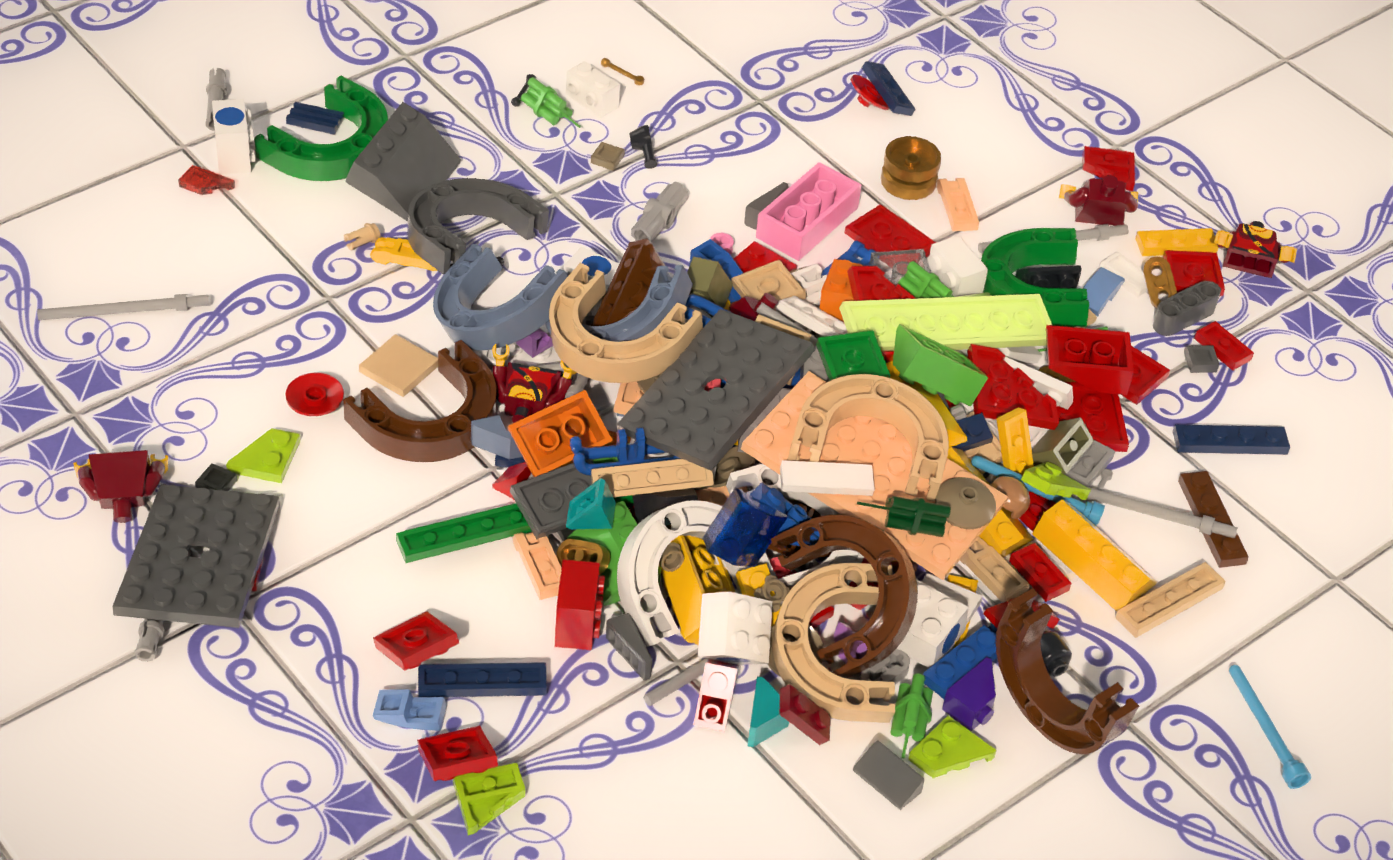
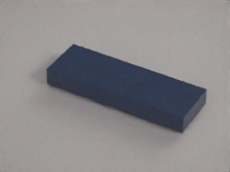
M865 61L861 67L892 113L912 116L916 110L886 66Z

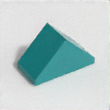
M598 479L570 501L566 528L612 529L616 502L606 480Z
M757 676L747 744L749 747H755L789 726V721L779 715L780 694L764 677Z

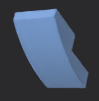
M1101 267L1083 287V289H1087L1089 309L1096 316L1100 315L1109 300H1113L1125 282V278Z
M410 689L379 690L373 718L387 724L405 728L441 731L447 704L444 697H413Z

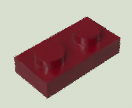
M791 684L780 688L779 715L818 745L830 741V715Z

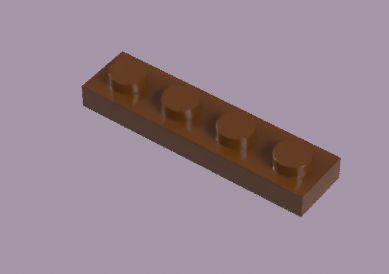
M1208 471L1180 474L1178 483L1194 516L1203 518V515L1215 518L1217 522L1234 526ZM1202 533L1219 568L1247 564L1249 556L1238 533H1236L1235 539L1216 533H1211V535Z

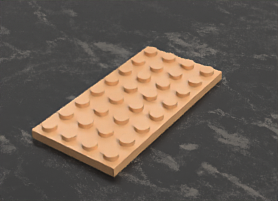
M808 371L742 442L741 450L780 474L781 460L787 461L798 418L805 401L817 388L827 382ZM855 416L836 423L827 432L818 462L872 465L875 490L873 496L809 494L841 515L863 519L886 531L902 546L909 559L944 580L988 524L978 529H963L946 521L943 537L921 533L909 535L908 531L885 527L887 510L857 505V501L885 506L888 497L897 496L907 499L919 497L924 498L925 502L935 503L926 500L931 486L928 484L929 479L919 478L916 489H918L916 496L905 494L912 466V450L909 442L893 425L867 416ZM800 444L797 456H800L799 461H810L812 452H809L810 447ZM948 458L946 459L941 485L949 479L958 477L970 478L982 483L991 491L995 498L996 511L993 516L994 518L1005 505L1008 496Z

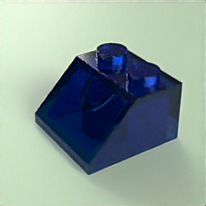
M735 487L706 531L703 540L707 551L734 566L755 567L771 544L770 538L777 535L788 517L784 513Z

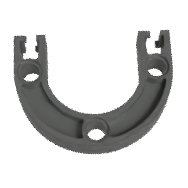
M478 178L451 179L426 187L412 199L408 211L407 237L415 253L444 275L451 268L450 261L455 263L466 252V243L442 226L441 223L443 221L462 215L485 216L502 222L524 239L529 240L535 236L534 228L539 230L540 234L547 232L549 209L528 194L508 184Z

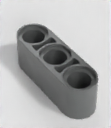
M1202 281L1161 301L1152 325L1153 329L1160 335L1170 336L1214 314L1221 293L1220 287L1214 282Z

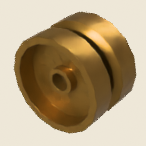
M904 136L892 140L885 149L884 165L881 172L882 186L893 196L905 200H918L928 197L936 188L938 171L941 164V152L930 141L916 136Z

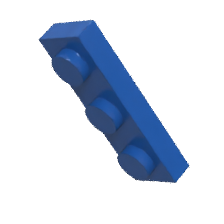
M983 625L922 674L925 676L924 684L941 698L945 699L946 691L986 657L992 661L997 658L996 634Z

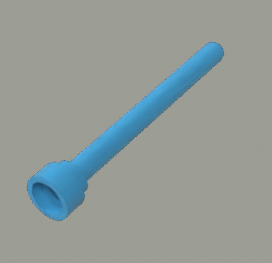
M974 456L971 459L974 467L997 477H1014L1022 482L1028 491L1050 501L1058 503L1060 500H1065L1071 503L1095 526L1103 515L1105 505L1096 501H1086L1084 503L1072 497L1067 498L1059 495L1045 494L1021 480L1023 475L980 456Z
M1232 665L1229 668L1232 679L1283 764L1282 777L1290 789L1303 787L1311 779V774L1306 765L1298 760H1294L1242 669L1238 665Z

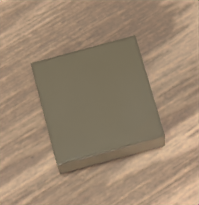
M601 142L591 155L590 163L614 171L623 159L625 149Z

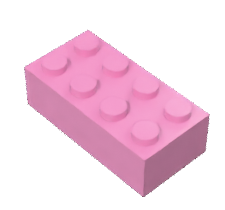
M818 162L758 214L756 238L797 261L801 260L858 209L862 184Z

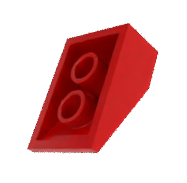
M1046 326L1049 369L1098 393L1128 394L1134 373L1130 332Z

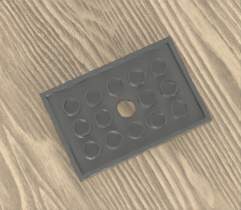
M720 309L696 335L685 351L680 354L679 358L660 375L616 426L618 430L624 429L627 436L635 439L636 428H643L645 444L712 471L815 351L813 343ZM714 379L726 381V385L723 388L716 387L709 392L704 389L706 384Z
M161 484L112 605L113 616L239 628L280 507V496ZM195 546H203L210 549L203 552L200 558L188 555V550Z

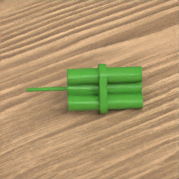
M534 77L529 79L528 86L530 87L521 96V101L533 109L537 117H543L552 125H556L559 122V118L565 117L578 128L581 127L570 118L573 111L566 106V101L559 97L552 87H546Z
M911 261L908 264V271L898 282L915 299L954 297L952 295L953 291L945 286L935 273L927 272L915 261Z
M914 674L911 685L902 683L899 686L890 733L894 737L906 735L902 759L905 758L909 736H912L914 741L921 742L925 738L927 724L932 719L930 707L933 691L930 688H924L925 676L922 674Z

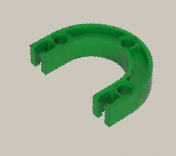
M340 75L336 78L337 89H334V85L330 83L324 87L325 107L343 112L344 118L350 120L359 128L356 133L340 142L313 144L301 141L271 125L267 128L268 140L262 134L254 137L255 156L273 168L295 178L309 181L346 179L353 162L387 122V110L374 93Z
M1024 229L1008 233L994 240L984 250L981 258L982 263L988 268L983 293L988 292L991 296L1040 294L1052 326L1087 327L1089 313L1087 289L1042 288L1027 284L1012 274L1021 268L1032 265H1076L1078 240L1075 239L1076 229Z

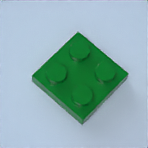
M873 330L819 337L817 339L816 346L829 381L856 374H870L890 378L889 370Z

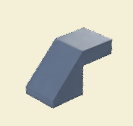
M499 415L471 421L472 446L509 460L523 457L510 432L506 431Z

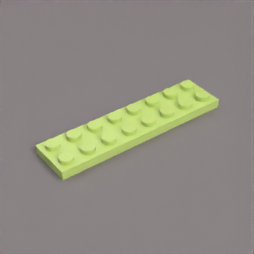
M1040 294L843 301L839 307L847 332L856 333L873 330L881 352L894 351L896 329L899 324L953 350L969 349L971 344L991 348L1047 346L1046 326L1052 325Z

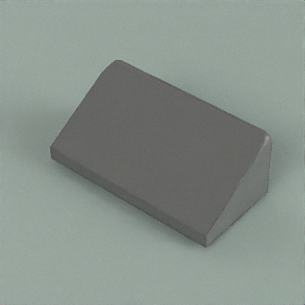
M878 740L872 744L853 767V771L899 810H902L922 793L924 778Z

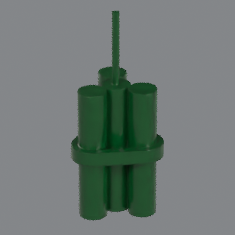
M897 496L888 497L885 506L857 501V505L887 510L885 527L908 531L909 535L921 533L943 537L945 523L951 512L950 506L925 502L924 498L919 497L912 499Z

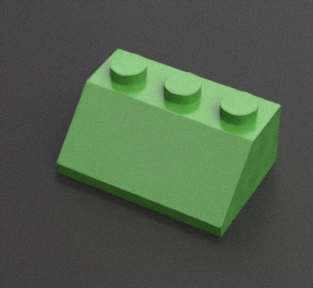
M901 324L897 327L892 364L900 372L899 377L914 385L915 381L922 384L921 387L933 395L940 392L944 394L945 399L955 405H959L961 402L971 407L988 377L966 355Z
M624 501L618 502L615 505L612 529H576L567 538L597 543L608 549L610 553L609 565L599 575L605 576L603 595L598 594L604 596V606L620 601L617 586L619 557L628 536L638 525ZM658 567V583H659V588H660L661 567Z

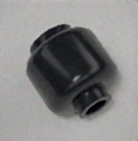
M1044 630L1041 637L1042 658L1049 675L1057 677L1067 671L1072 659V652L1057 632Z

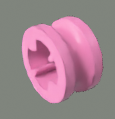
M726 233L713 234L710 239L732 255L733 238Z

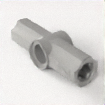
M674 181L672 184H668L656 199L650 198L644 207L643 215L631 228V236L636 241L649 239L652 242L663 228L669 229L678 209L688 198V191L685 190L683 184Z

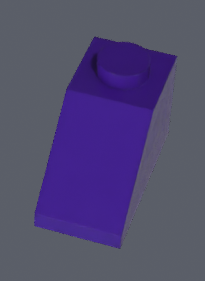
M986 657L946 691L942 710L969 731L974 730L979 724L985 725L994 714L992 708L996 693L991 659Z

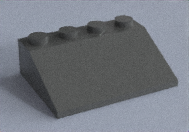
M402 102L353 162L345 182L408 221L409 205L416 194L430 185L446 181L460 164L461 159L425 115Z

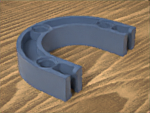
M472 244L451 266L438 284L433 298L434 314L454 343L462 340L472 350H491L495 344L497 348L504 347L506 344L510 345L527 337L549 320V308L552 297L568 277L566 272L559 269L556 272L557 274H555L553 267L545 265L530 283L508 302L492 309L471 310L472 304L479 293L503 269L490 248L486 247L482 252V248L479 245Z
M675 265L674 269L676 272L672 279L668 273L669 268L667 266H657L644 301L634 312L624 319L609 325L587 326L582 324V326L590 334L607 341L623 342L641 338L652 332L677 302L686 305L693 283L683 265ZM548 320L545 324L551 334L550 321Z

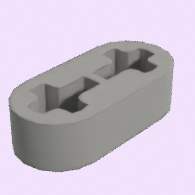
M896 649L880 663L862 671L860 680L868 681L870 679L875 681L880 677V681L895 682L896 685L907 676L910 658L902 650Z

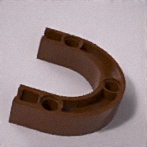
M462 340L455 342V359L448 355L450 351L447 348L438 351V371L465 399L457 411L447 417L432 421L406 419L392 412L367 387L361 390V407L354 403L356 401L353 396L343 399L344 420L370 446L385 455L410 462L443 461L460 456L475 447L471 444V421L496 416V382L487 364Z
M826 515L810 519L770 538L773 547L781 549L782 553L788 551L787 545L798 542L801 546L799 551L787 558L784 554L778 556L781 566L789 570H793L832 551L852 550L864 556L875 571L879 595L875 611L870 620L856 633L817 651L819 659L827 661L829 665L835 663L833 657L844 653L847 658V664L835 671H832L831 667L827 668L828 671L847 679L880 663L897 649L912 625L916 613L918 590L912 563L902 546L890 534L860 518L847 515ZM815 531H818L820 535L819 541L811 546L810 536ZM897 560L899 563L898 571L894 575H889V564ZM865 643L867 653L863 658L859 659L856 654L857 648L860 644Z
M1032 588L1008 603L997 628L996 654L1001 674L1012 698L1023 715L1045 738L1056 746L1072 753H1093L1120 736L1127 729L1139 705L1132 698L1127 699L1122 707L1116 703L1118 694L1124 689L1118 682L1096 695L1087 710L1078 707L1061 693L1051 679L1041 653V637L1053 610L1046 603H1043L1038 611L1034 612L1032 610L1033 600L1038 597V593Z

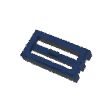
M294 102L293 108L290 109V114L286 116V124L333 135L336 134L344 120L343 112Z

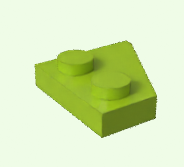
M271 428L231 458L226 464L227 470L237 475L282 483L300 444V434Z
M1046 462V464L1041 463L1026 469L1021 478L1023 482L1048 495L1071 498L1072 494H1074L1081 500H1087L1091 492L1090 488L1061 473L1062 469L1059 466L1050 462Z
M947 716L909 752L908 760L930 777L936 778L946 775L951 770L959 771L969 768L970 763L985 758L986 762L992 761L997 750L953 718Z
M517 763L489 768L483 773L459 775L453 779V786L468 835H473L525 797V786Z

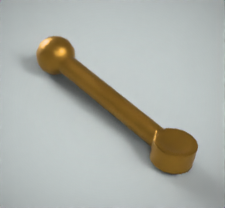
M608 58L601 60L603 67H609L634 80L636 85L641 86L644 84L643 76H635L610 63Z

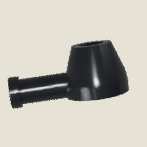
M643 125L629 133L632 149L643 151L644 165L646 168L652 169L657 166V160L653 152L649 126Z

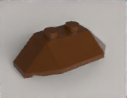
M649 239L629 242L591 326H605L618 322L634 312L644 301L657 266H666Z

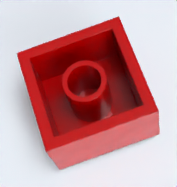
M562 560L556 607L554 647L592 650L593 638H599L601 620L597 619H601L604 596L598 594L603 595L605 576H599L600 563Z

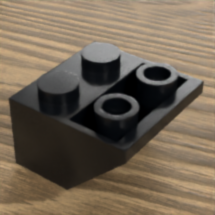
M1081 265L1026 268L1017 270L1015 277L1027 284L1042 288L1077 289L1082 268Z

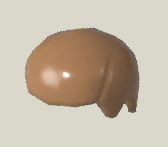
M1001 476L990 484V486L1008 496L1003 507L1012 512V519H1019L1028 510L1030 505L1029 491L1022 482L1014 477Z

